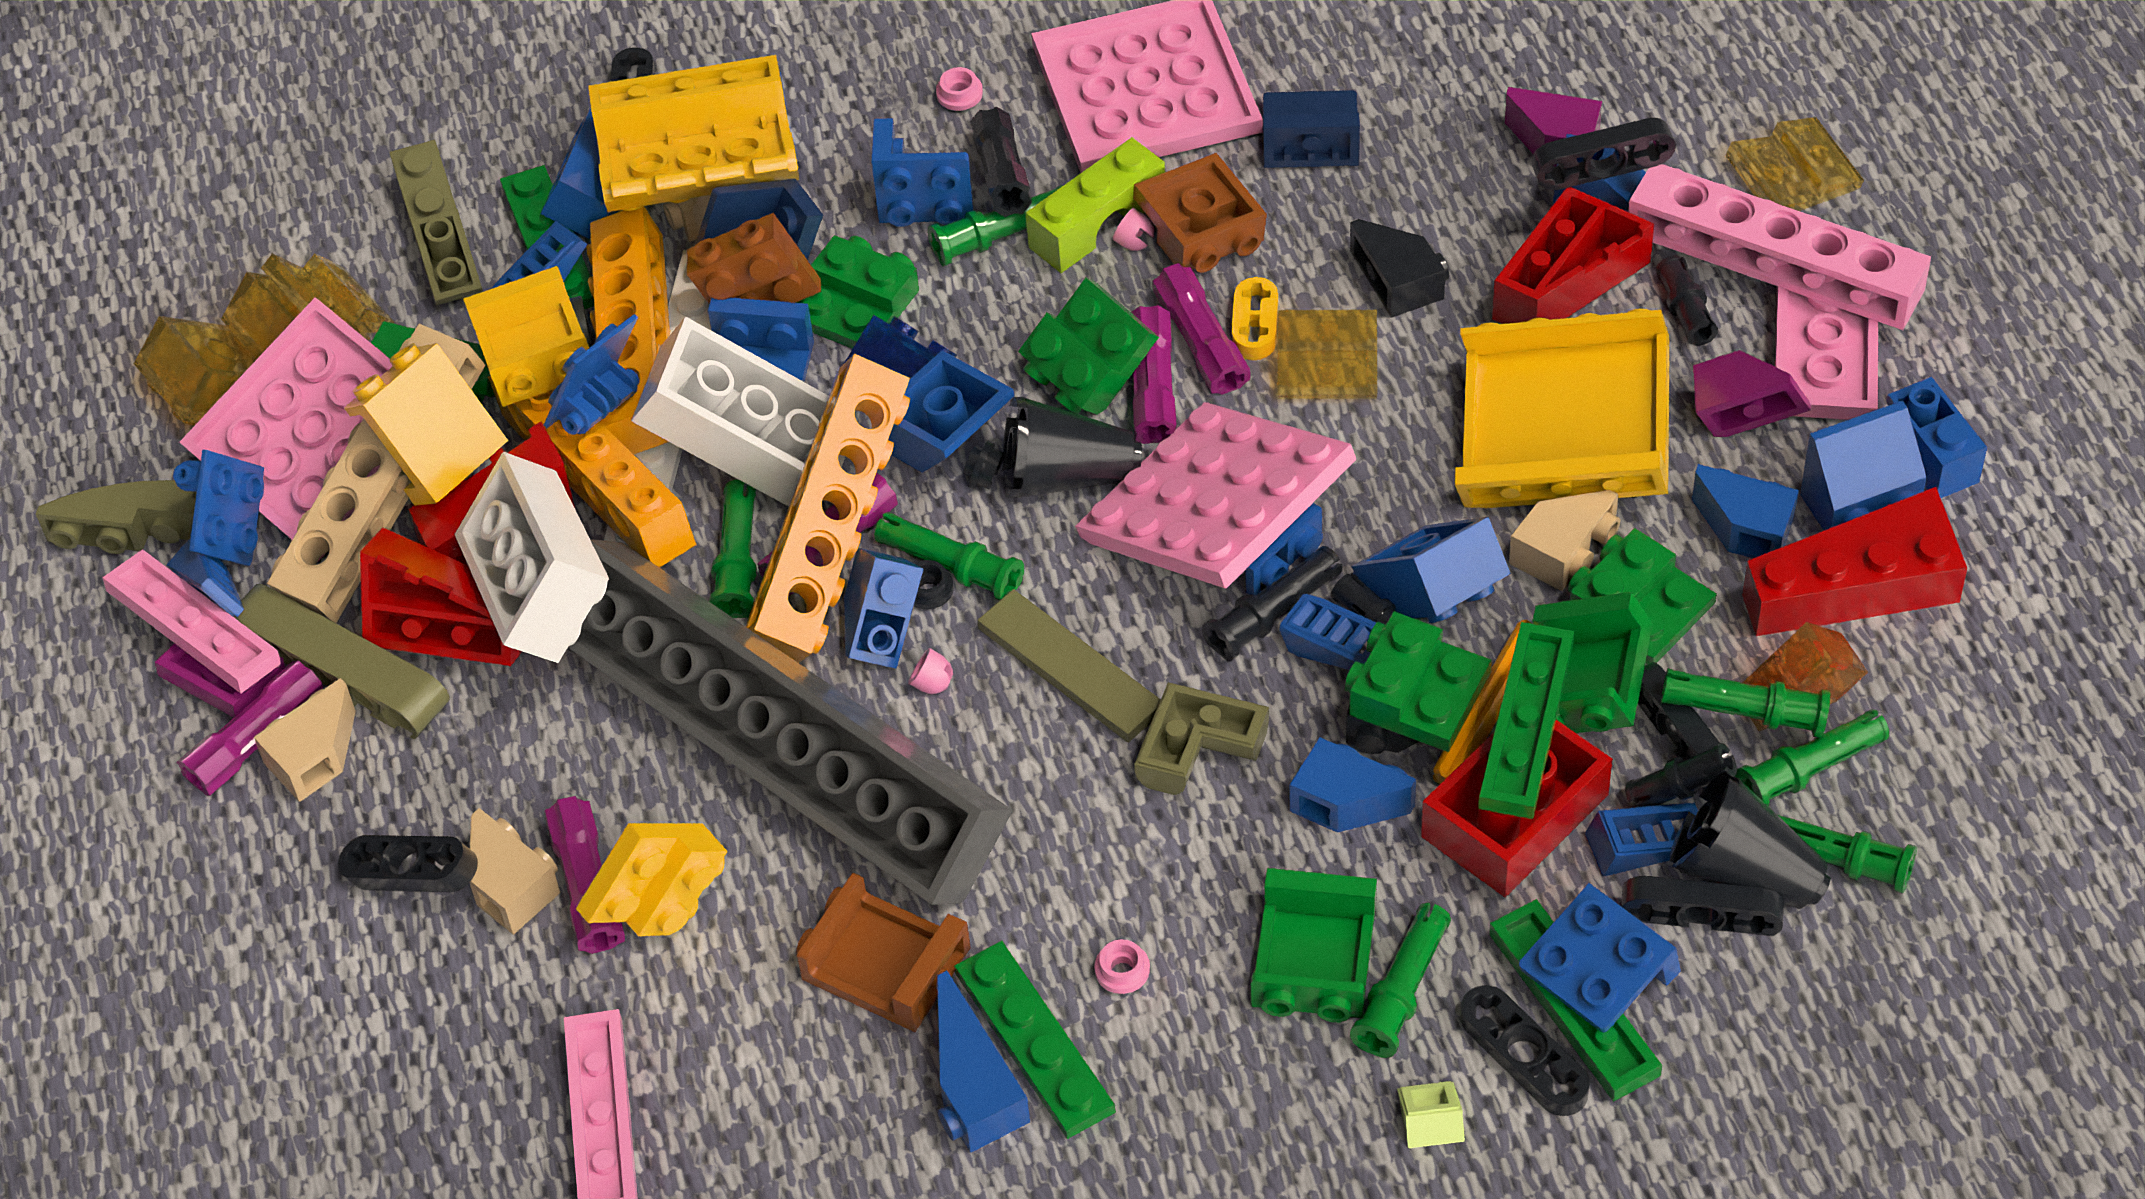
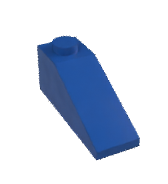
M591 106L571 141L540 213L590 240V223L618 212V210L608 212L604 203L598 166L600 164L599 148Z
M945 971L937 975L940 1087L944 1106L938 1110V1116L949 1138L954 1141L961 1137L970 1153L1030 1123L1028 1099L949 972Z

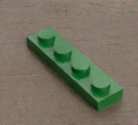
M545 165L500 178L502 190L527 250L555 222L540 214L553 185ZM560 243L556 251L559 252L564 246ZM581 254L566 277L564 285L569 298L581 296L584 309L594 307V298L588 284V278L591 276Z
M1521 622L1480 791L1479 809L1529 819L1534 818L1573 648L1574 631Z
M1537 899L1491 922L1489 929L1490 937L1613 1102L1661 1077V1062L1624 1014L1619 1017L1607 1032H1600L1521 971L1519 966L1520 960L1554 923Z
M1002 940L954 965L956 976L1067 1139L1116 1113L1115 1103Z

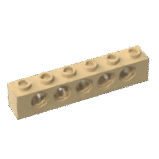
M418 324L412 336L405 340L400 348L401 350L411 343H415L417 347L437 343L470 389L473 388L485 367L483 361L469 344L422 324ZM364 418L351 431L345 451L336 466L332 467L326 474L321 492L311 509L302 515L298 523L297 533L286 552L275 561L272 568V576L267 582V585L273 590L335 623L339 620L361 581L360 551L382 527L391 530L409 498L403 489L411 481ZM380 465L379 469L375 474L367 477L368 473L374 467ZM354 509L352 515L342 521L343 516L349 510ZM329 552L328 557L322 563L316 565L318 559L323 554Z

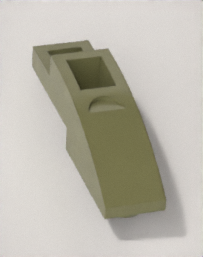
M431 140L389 152L436 305L483 292L436 141Z
M175 480L119 483L84 490L40 505L36 511V517L47 541L60 548L73 549L77 545L99 547L111 554H121L125 550L141 551L144 549L148 536H153L164 543H176L179 539H191L197 493L181 490L176 485Z

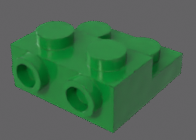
M834 235L811 264L821 278V292L795 303L808 304L814 334L870 356L918 293L917 268L902 253L893 252L888 257L873 251L871 245L859 236H851L846 240Z
M1085 277L1057 316L1046 312L1018 352L1028 360L1023 367L1026 373L1045 386L1051 381L1060 389L1055 398L1063 406L1076 414H1079L1084 409L1098 415L1106 410L1159 337L1098 283Z
M1636 528L1625 538L1618 534L1612 536L1601 551V562L1592 570L1587 566L1581 567L1574 574L1568 586L1570 600L1632 592L1653 622L1646 664L1651 662L1657 663L1716 603L1717 593L1675 567L1676 554Z
M1394 611L1387 624L1376 622L1372 628L1366 647L1370 655L1365 664L1355 661L1349 670L1344 689L1350 693V716L1449 752L1491 673L1492 659L1442 642L1443 629Z

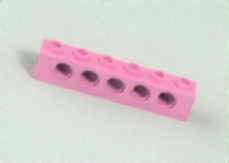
M1663 164L1649 168L1629 200V213L1655 223L1653 243L1828 303L1900 330H1904L1925 291L1931 256L1872 237L1860 231L1840 226L1817 216L1779 205L1773 201L1750 195L1724 184H1718L1686 173L1677 168Z

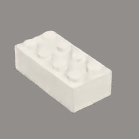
M685 316L660 346L631 421L777 501L790 506L829 396ZM855 411V419L858 421L860 413ZM838 455L840 467H842L845 456Z
M503 452L456 531L455 537L503 645L559 663L568 646L573 645L577 641L582 623L592 606L603 598L609 577L557 472Z

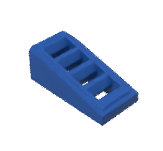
M555 221L501 276L492 288L558 266L564 282L587 243L563 224ZM561 243L564 247L557 252L556 249Z
M189 539L167 563L168 569L234 617L235 615L238 617L244 610V607L226 565L218 558L190 552Z
M1303 594L1281 622L1279 629L1288 652L1298 657L1350 670L1355 661L1363 664L1367 661L1370 652L1365 650L1361 654L1359 651L1366 641L1368 642L1369 635L1376 622L1320 597ZM1348 637H1350V638L1348 639V641H1347V642L1344 644V646H1343L1342 644L1345 642V640H1346Z
M1695 802L1598 811L1587 828L1585 835L1602 876L1670 861V852L1676 837L1671 821L1685 818L1688 812L1696 815L1698 809ZM1659 824L1666 841L1657 840L1652 826ZM1637 830L1643 843L1635 844L1631 831Z

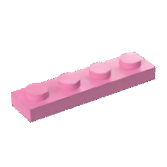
M143 549L102 577L106 592L239 693H243L281 664L277 649Z
M616 1009L564 1017L578 1199H638L623 1025L620 1011Z

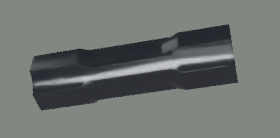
M997 106L990 110H979L970 122L974 133L973 138L976 150L982 160L992 210L1004 217L1018 213L1023 214L1031 205L1032 199L1029 192L1030 186L1027 175L1018 155L1010 115Z

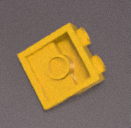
M628 823L576 907V910L588 923L626 922L638 936L671 935L680 930L687 923L688 919H691L696 914L699 896L711 884L714 878L722 873L725 864L724 857L728 851L703 823Z

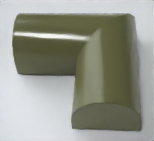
M1168 682L1134 764L1137 779L1148 789L1177 795L1184 791L1201 748L1256 761L1267 734L1269 707Z

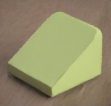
M1447 1081L1400 1087L1397 1089L1408 1148L1465 1141L1463 1110L1454 1082Z

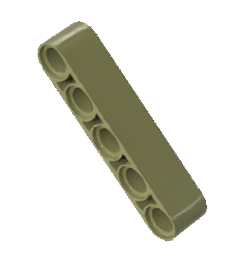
M256 584L242 598L241 602L244 610L238 617L234 615L235 619L277 649L279 656L284 659L285 664L289 665L292 661L299 660L305 667L311 669L322 684L327 687L341 678L347 685L354 707L360 704L372 711L370 716L394 729L400 726L413 733L410 736L412 739H416L450 701V696L445 687L429 673L263 584Z

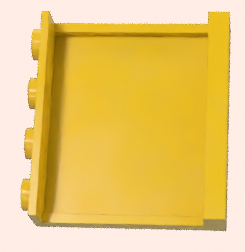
M1633 309L1627 313L1607 315L1586 313L1575 318L1553 320L1534 318L1521 323L1498 324L1489 322L1480 324L1477 327L1460 328V335L1467 354L1463 467H1455V487L1464 507L1498 508L1536 505L1539 501L1605 490L1617 493L1618 498L1668 494L1669 333L1661 310Z

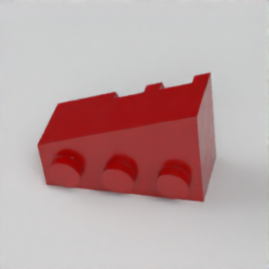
M1572 187L1566 188L1494 280L1492 320L1501 324L1527 322L1534 318L1553 320L1569 317L1651 262L1655 223Z
M542 421L528 429L532 437L509 451L508 454L555 470L575 508L564 462ZM502 448L489 457L490 465L466 480L465 478L439 502L414 505L408 509L416 536L421 545L468 565L455 537V533L501 454L505 452Z
M384 527L360 551L362 638L384 649L512 666L522 653L520 650L503 645L468 565Z

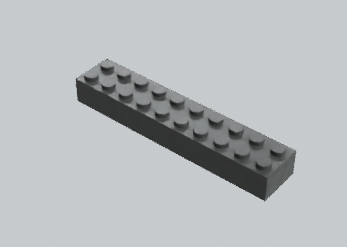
M590 539L609 580L607 581V588L603 598L592 606L582 623L577 641L573 645L568 646L569 649L931 905L960 904L966 899L1013 811L1011 808L626 544Z

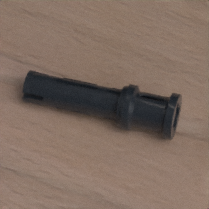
M1321 546L1307 559L1257 595H1242L1235 601L1232 610L1218 620L1209 619L1202 625V633L1206 643L1227 662L1233 661L1239 655L1241 647L1256 636L1260 638L1267 636L1274 626V620L1294 607L1303 594L1310 595L1327 581L1338 576L1342 572V564L1337 563L1333 567L1331 565L1340 560L1339 557L1329 547Z

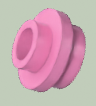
M962 67L952 68L944 72L936 86L938 102L943 107L954 111H962L974 107L980 102L983 95L980 80L974 72Z
M1123 939L1112 941L1096 957L1094 964L1095 976L1099 984L1110 992L1117 994L1134 992L1141 988L1149 977L1150 963L1148 956L1143 949L1132 941ZM1120 963H1126L1132 967V970L1124 973L1112 971L1113 967Z

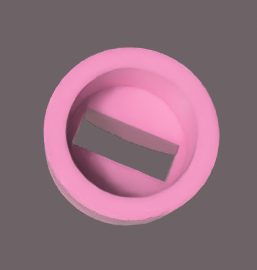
M1132 208L1117 227L1113 241L1131 251H1139L1146 248L1148 245L1137 237H1141L1143 233L1152 238L1154 237L1152 221L1143 213Z
M928 648L916 664L908 684L928 694L941 693L948 688L953 676V669L943 655Z

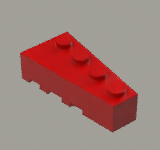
M1934 487L1748 560L1742 596L1755 635L1762 636L1960 603L1968 568L1937 487Z

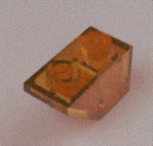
M1806 622L1742 683L1768 687L1769 683L1780 681L1784 682L1785 687L1788 689L1816 694L1821 689L1830 690V704H1832L1847 693L1868 671L1842 633ZM1750 718L1758 731L1767 729L1766 725H1762V720Z

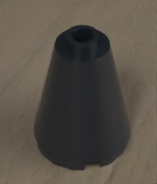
M1013 397L1009 406L1018 407L1016 418H1006L1003 452L1005 454L1002 461V471L1013 468V487L1003 486L1006 498H1022L1119 483L1124 480L1130 471L1141 467L1142 443L1134 441L1132 431L1025 397Z
M1725 771L1717 775L1699 795L1700 798L1707 802L1699 809L1696 815L1688 812L1680 826L1670 852V861L1674 863L1672 867L1683 874L1713 883L1773 890L1783 897L1784 905L1801 909L1808 903L1817 904L1826 893L1831 877L1826 874L1827 862L1739 778Z

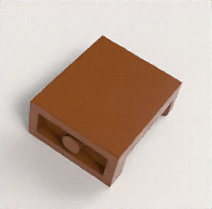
M852 873L843 887L838 886L831 892L825 905L824 915L815 928H808L803 933L796 948V957L802 980L916 1032L938 999L937 975L948 971L952 977L955 973L954 965L963 961L971 946L966 921L947 914L939 926L869 894L865 889L864 877Z

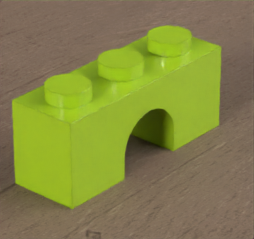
M1131 137L1026 212L1029 249L1058 272L1063 273L1096 249L1098 230L1110 214L1117 211L1125 217L1132 208L1143 214L1145 213L1133 198L1134 184L1165 173V162Z

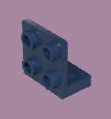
M1356 91L1266 92L1263 94L1264 168L1359 166L1360 119L1357 110Z
M796 179L716 187L712 190L695 245L704 239L715 238L734 230L746 221L757 220L774 213L808 260L823 218V213Z

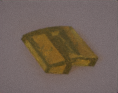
M1817 117L1777 122L1771 136L1732 141L1725 155L1754 196L1773 201L1797 211L1861 188L1864 182L1862 176Z
M272 253L261 267L300 312L316 297L359 334L377 332L383 321L395 323L344 267L314 253L302 268Z
M1278 310V399H1377V310Z

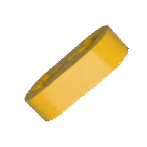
M1253 277L1241 281L1236 286L1234 292L1232 342L1236 344L1244 359L1261 360L1268 357L1276 346L1278 290L1270 280ZM1252 296H1262L1260 310H1251ZM1250 327H1259L1258 342L1248 341Z

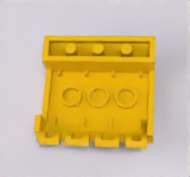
M776 55L588 85L591 112L599 148L600 164L598 166L604 203L608 212L617 210L633 211L642 206L665 202L681 203L690 198L711 195L712 190L716 187L787 179L799 180L792 132H790Z

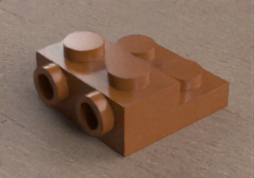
M1217 153L1134 184L1133 198L1157 227V243L1173 264L1179 263L1183 267L1195 268L1198 272L1204 273L1213 269L1218 264L1220 258L1237 252L1240 256L1252 254L1258 249L1261 242L1264 241L1267 213Z
M774 213L757 220L746 221L734 230L715 238L704 239L694 247L687 249V275L708 304H710L711 297L718 300L741 298L795 303L821 292V278Z

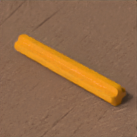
M1521 620L1518 622L1509 636L1450 751H1443L1433 768V780L1436 783L1441 784L1487 739L1499 716L1521 622L1531 623L1530 621Z

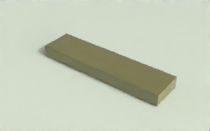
M1016 590L1010 591L977 620L980 631L1129 743L1152 722L1160 703V698Z

